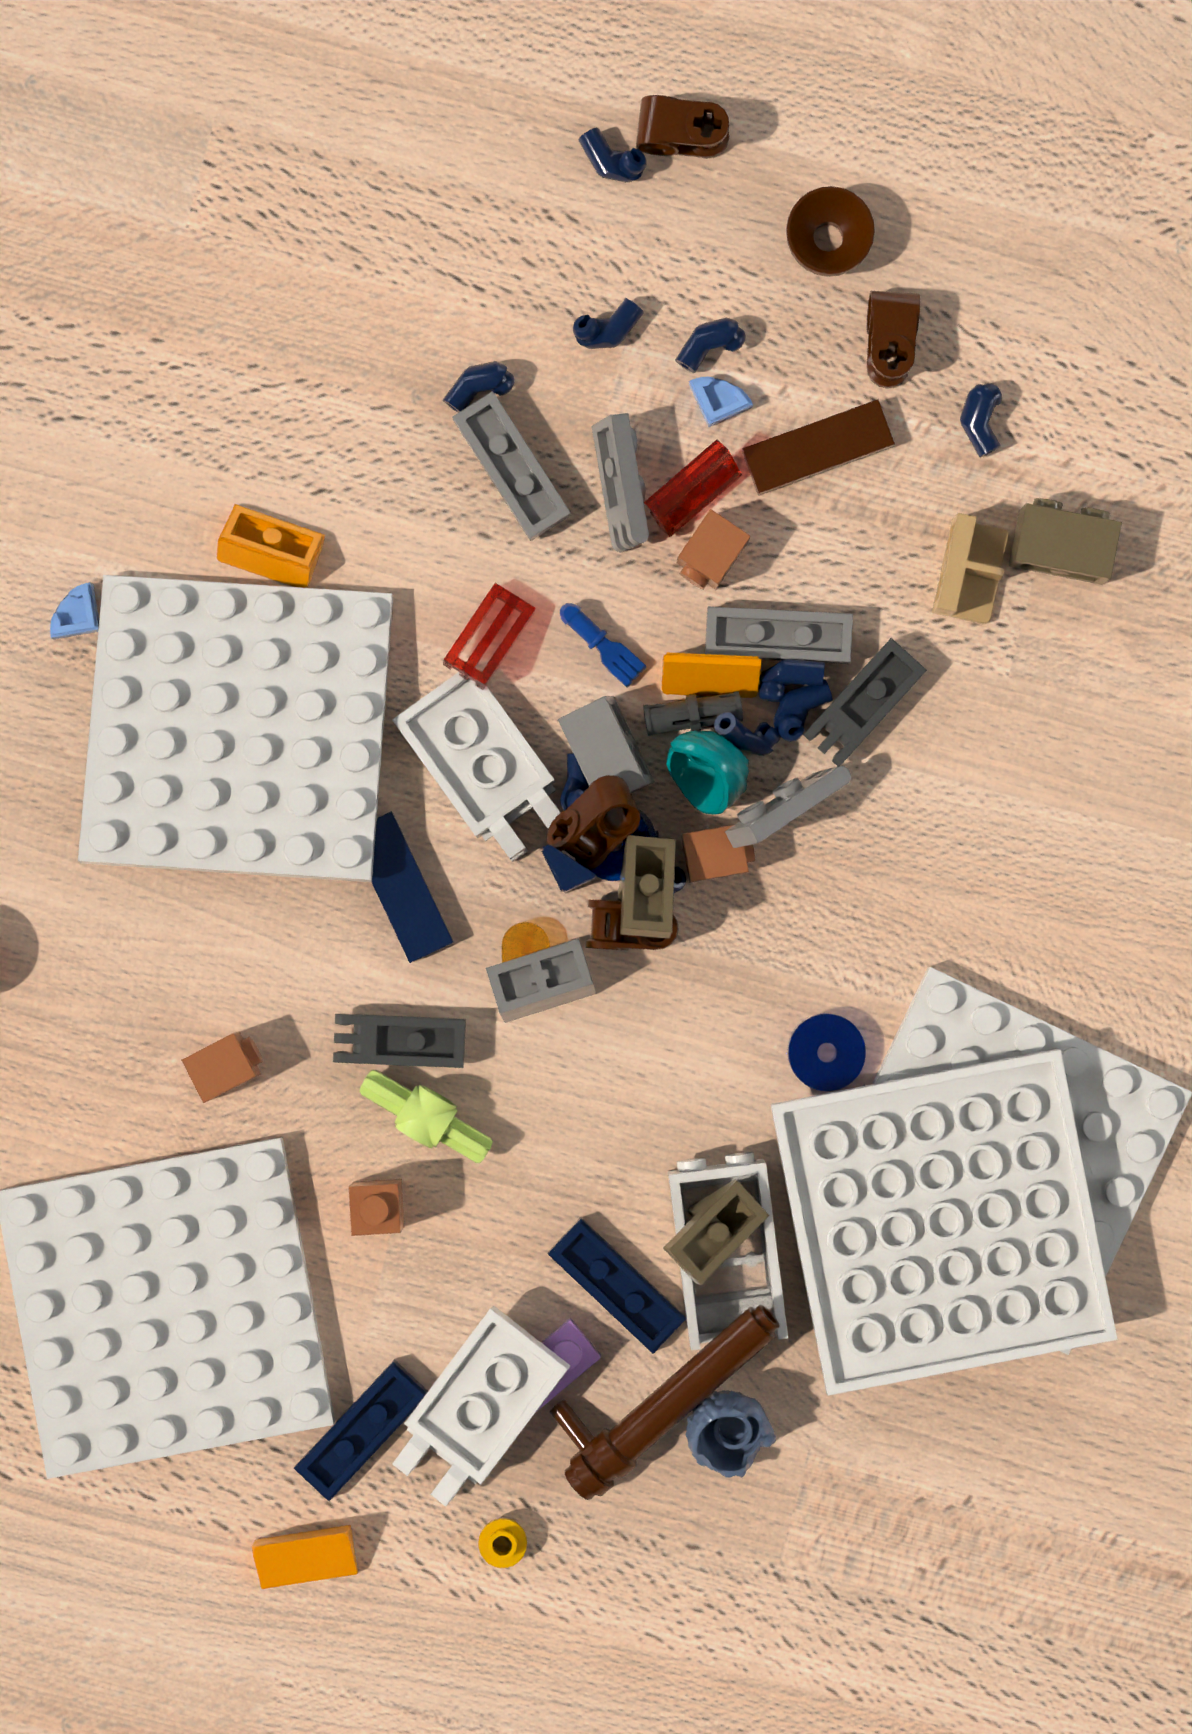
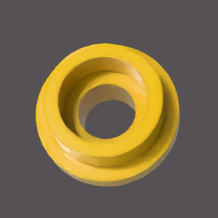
M494 1519L487 1523L480 1533L478 1541L479 1551L483 1559L494 1567L508 1568L514 1566L523 1558L526 1552L527 1537L525 1531L520 1524L512 1519ZM499 1536H505L510 1539L512 1547L506 1552H500L494 1547V1540Z

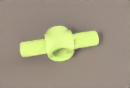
M371 1070L360 1087L359 1092L362 1096L397 1116L394 1123L399 1131L426 1147L436 1148L438 1143L441 1142L473 1162L481 1163L492 1146L493 1141L490 1137L455 1117L458 1110L453 1102L421 1084L419 1086L416 1085L413 1091L381 1072Z

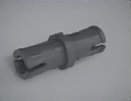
M739 691L696 698L695 694L685 695L686 700L643 705L648 736L685 729L701 731V727L714 725L716 718L724 712L732 713L740 722H743Z

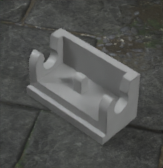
M604 696L558 719L589 786L596 779L606 775H616L622 778L627 783L631 793L654 783L653 777L614 696Z
M579 938L486 968L499 1013L505 1023L597 994Z

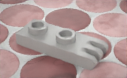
M628 413L609 415L591 426L611 544L617 552H624L642 544L649 537L643 502L646 494L645 483L638 473L635 455L637 451V436L634 429L630 426Z
M839 766L833 769L814 772L802 781L799 778H794L774 789L773 793L776 798L767 804L760 801L743 809L737 814L740 822L724 831L733 848L760 843L848 784L851 779L850 771L845 766Z

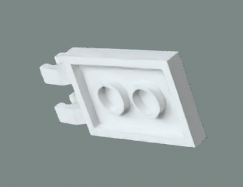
M471 664L392 719L477 838L482 836L485 841L494 836L512 862L528 850L509 824L533 808L549 829L552 821L560 814V811L549 797V795L556 791L552 786L555 783L554 778Z
M495 1306L491 1307L404 1423L408 1427L407 1431L413 1437L392 1464L408 1476L429 1449L452 1465L430 1494L446 1507L467 1479L471 1480L474 1484L478 1482L481 1485L570 1368V1365Z

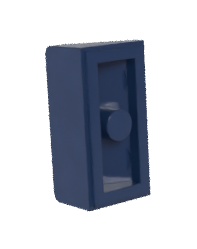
M550 844L542 847V853L561 892L567 893L597 878L596 874Z

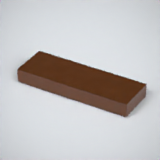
M879 399L747 446L742 449V453L757 494L760 496L892 448L895 443Z

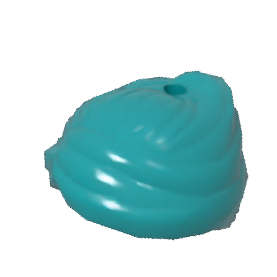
M695 730L680 734L670 742L671 747L668 751L666 763L669 774L684 796L697 810L704 814H721L733 806L741 794L747 790L749 760L723 736L712 731Z

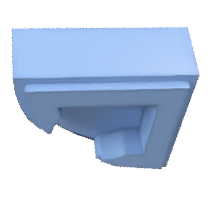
M708 376L689 381V386L708 427L744 412L753 406L750 398L741 388L727 381Z
M91 582L73 588L61 601L51 619L50 635L52 639L98 632L99 615L94 586Z

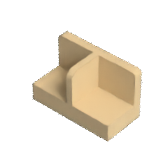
M957 513L951 521L932 613L987 624L991 618L998 581L1004 574V569L1001 567L1009 534L1005 529L977 524L976 516Z

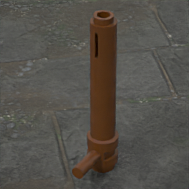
M759 1305L755 1309L749 1307L611 1430L603 1429L595 1437L565 1400L555 1405L550 1410V1413L580 1450L570 1459V1466L565 1469V1476L571 1487L586 1500H591L595 1495L602 1496L614 1486L613 1480L616 1477L622 1478L636 1467L637 1458L776 1337L775 1331L780 1325L775 1316L763 1305Z

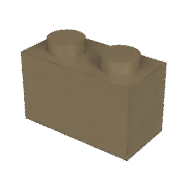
M1036 498L1033 504L1026 503L1019 510L1009 567L1100 585L1105 584L1111 579L1122 522L1110 520L1109 512L1095 508H1082L1081 513L1062 510L1063 504L1061 502L1043 498Z

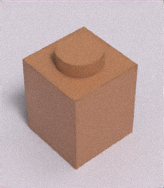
M710 509L677 557L676 563L683 567L680 575L704 590L707 584L716 590L748 544L751 536Z
M733 825L682 834L681 838L689 883L749 872L747 863L755 861L753 844L733 848L724 832Z
M240 1031L189 1055L181 1061L202 1102L205 1103L260 1075L261 1072L257 1065L262 1063L263 1059L253 1039L250 1036L243 1039Z
M402 1179L355 1181L349 1186L351 1236L401 1233L404 1228Z

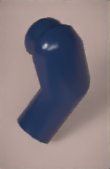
M625 298L610 318L595 319L590 318L589 315L578 317L573 324V333L577 342L588 349L614 348L622 343L644 312L633 301Z
M730 712L720 714L714 722L715 731L719 735L723 736L738 749L759 756L768 755L773 752L772 747L781 738L779 732L767 722L760 723L753 733Z
M574 753L567 754V781L560 797V804L563 810H566L589 787Z

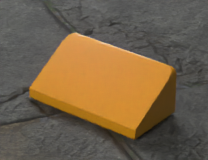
M235 504L218 539L217 560L292 587L308 588L326 535Z
M666 652L662 663L661 690L664 694H695L696 696H715L739 691L740 698H754L758 693L761 659H759V656Z
M351 1525L256 1539L252 1544V1553L261 1589L358 1574Z

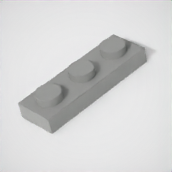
M493 391L452 417L530 541L571 516V512Z
M708 606L705 654L759 656V659L783 661L785 659L849 664L851 662L853 614Z

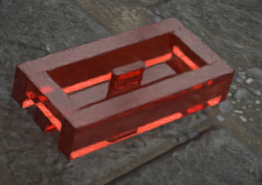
M716 439L648 498L644 504L651 511L650 513L656 520L657 525L671 537L740 478L742 473L729 450Z
M494 583L444 658L443 666L450 670L452 668L457 670L459 676L466 680L468 678L476 682L475 686L484 690L534 615L536 608L499 584ZM500 599L505 605L467 662L460 659V655L496 601ZM513 610L519 611L521 614L484 670L481 672L476 669V666Z

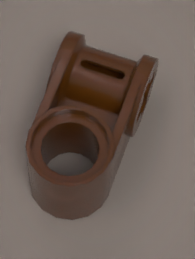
M664 95L642 97L636 148L641 152L658 156L681 155L707 159L715 158L727 148L729 142V117L725 109L719 104L681 100ZM705 124H713L714 130L711 133V137H703L701 131H703Z
M870 291L867 309L868 349L866 367L869 378L879 387L886 389L895 388L902 384L913 366L920 316V294ZM885 354H893L894 362L898 363L895 370L888 369L887 361L883 360Z
M606 775L592 782L576 801L558 814L552 821L546 836L547 844H550L559 851H566L575 857L577 863L588 870L595 869L601 865L608 854L626 837L632 834L640 823V814L627 783L616 775Z
M588 900V907L592 909L591 938L585 941V948L657 950L668 947L677 938L679 927L674 914L670 937L661 942H653L647 939L646 936L620 934L622 901ZM610 913V931L607 937V915Z

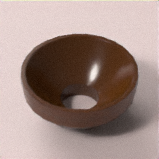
M834 186L820 187L802 196L793 206L786 227L787 243L791 254L798 264L809 272L827 277L845 274L860 265L870 251L875 233L874 220L865 202L855 193ZM824 225L836 227L841 233L842 244L833 251H823L818 248L814 241V232L819 227Z

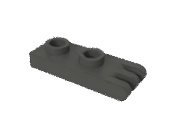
M890 638L803 736L811 741L819 735L822 728L827 730L830 734L817 748L825 754L838 740L844 747L834 755L832 762L838 767L841 766L927 670L896 641Z
M335 1014V1024L343 1026L354 1024V1033H334V1043L353 1044V1053L347 1051L333 1052V1062L464 1068L466 1019Z

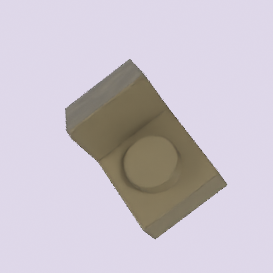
M632 835L626 837L618 889V900L622 901L620 934L657 938L670 937L673 921L676 839Z
M734 1179L690 1206L687 1212L693 1218L663 1249L696 1284L702 1285L766 1220L769 1214L740 1182Z

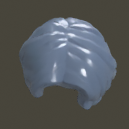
M729 1390L714 1391L694 1408L692 1414L687 1418L688 1425L685 1435L688 1440V1447L697 1463L701 1466H707L709 1469L727 1478L735 1475L742 1478L753 1464L760 1447H770L776 1441L774 1430L760 1403L756 1399L745 1396L740 1392Z

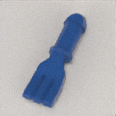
M566 603L561 607L560 617L565 625L568 624L587 642L589 649L597 648L600 652L601 663L625 687L628 688L633 682L632 680H635L639 673L646 669L647 666L623 644L611 642L604 636L607 632L594 624L581 611V607L573 603Z

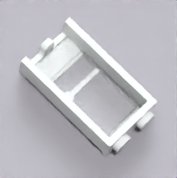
M754 1152L725 1155L726 1164L706 1166V1158L677 1161L678 1170L668 1171L676 1234L693 1218L687 1212L690 1206L734 1179L738 1180L769 1214L766 1220L702 1285L696 1284L680 1267L691 1350L701 1349L700 1343L711 1342L749 1307L755 1309L759 1305L765 1306L777 1319L780 1327L775 1331L778 1339L788 1338L767 1166L764 1159L755 1160Z

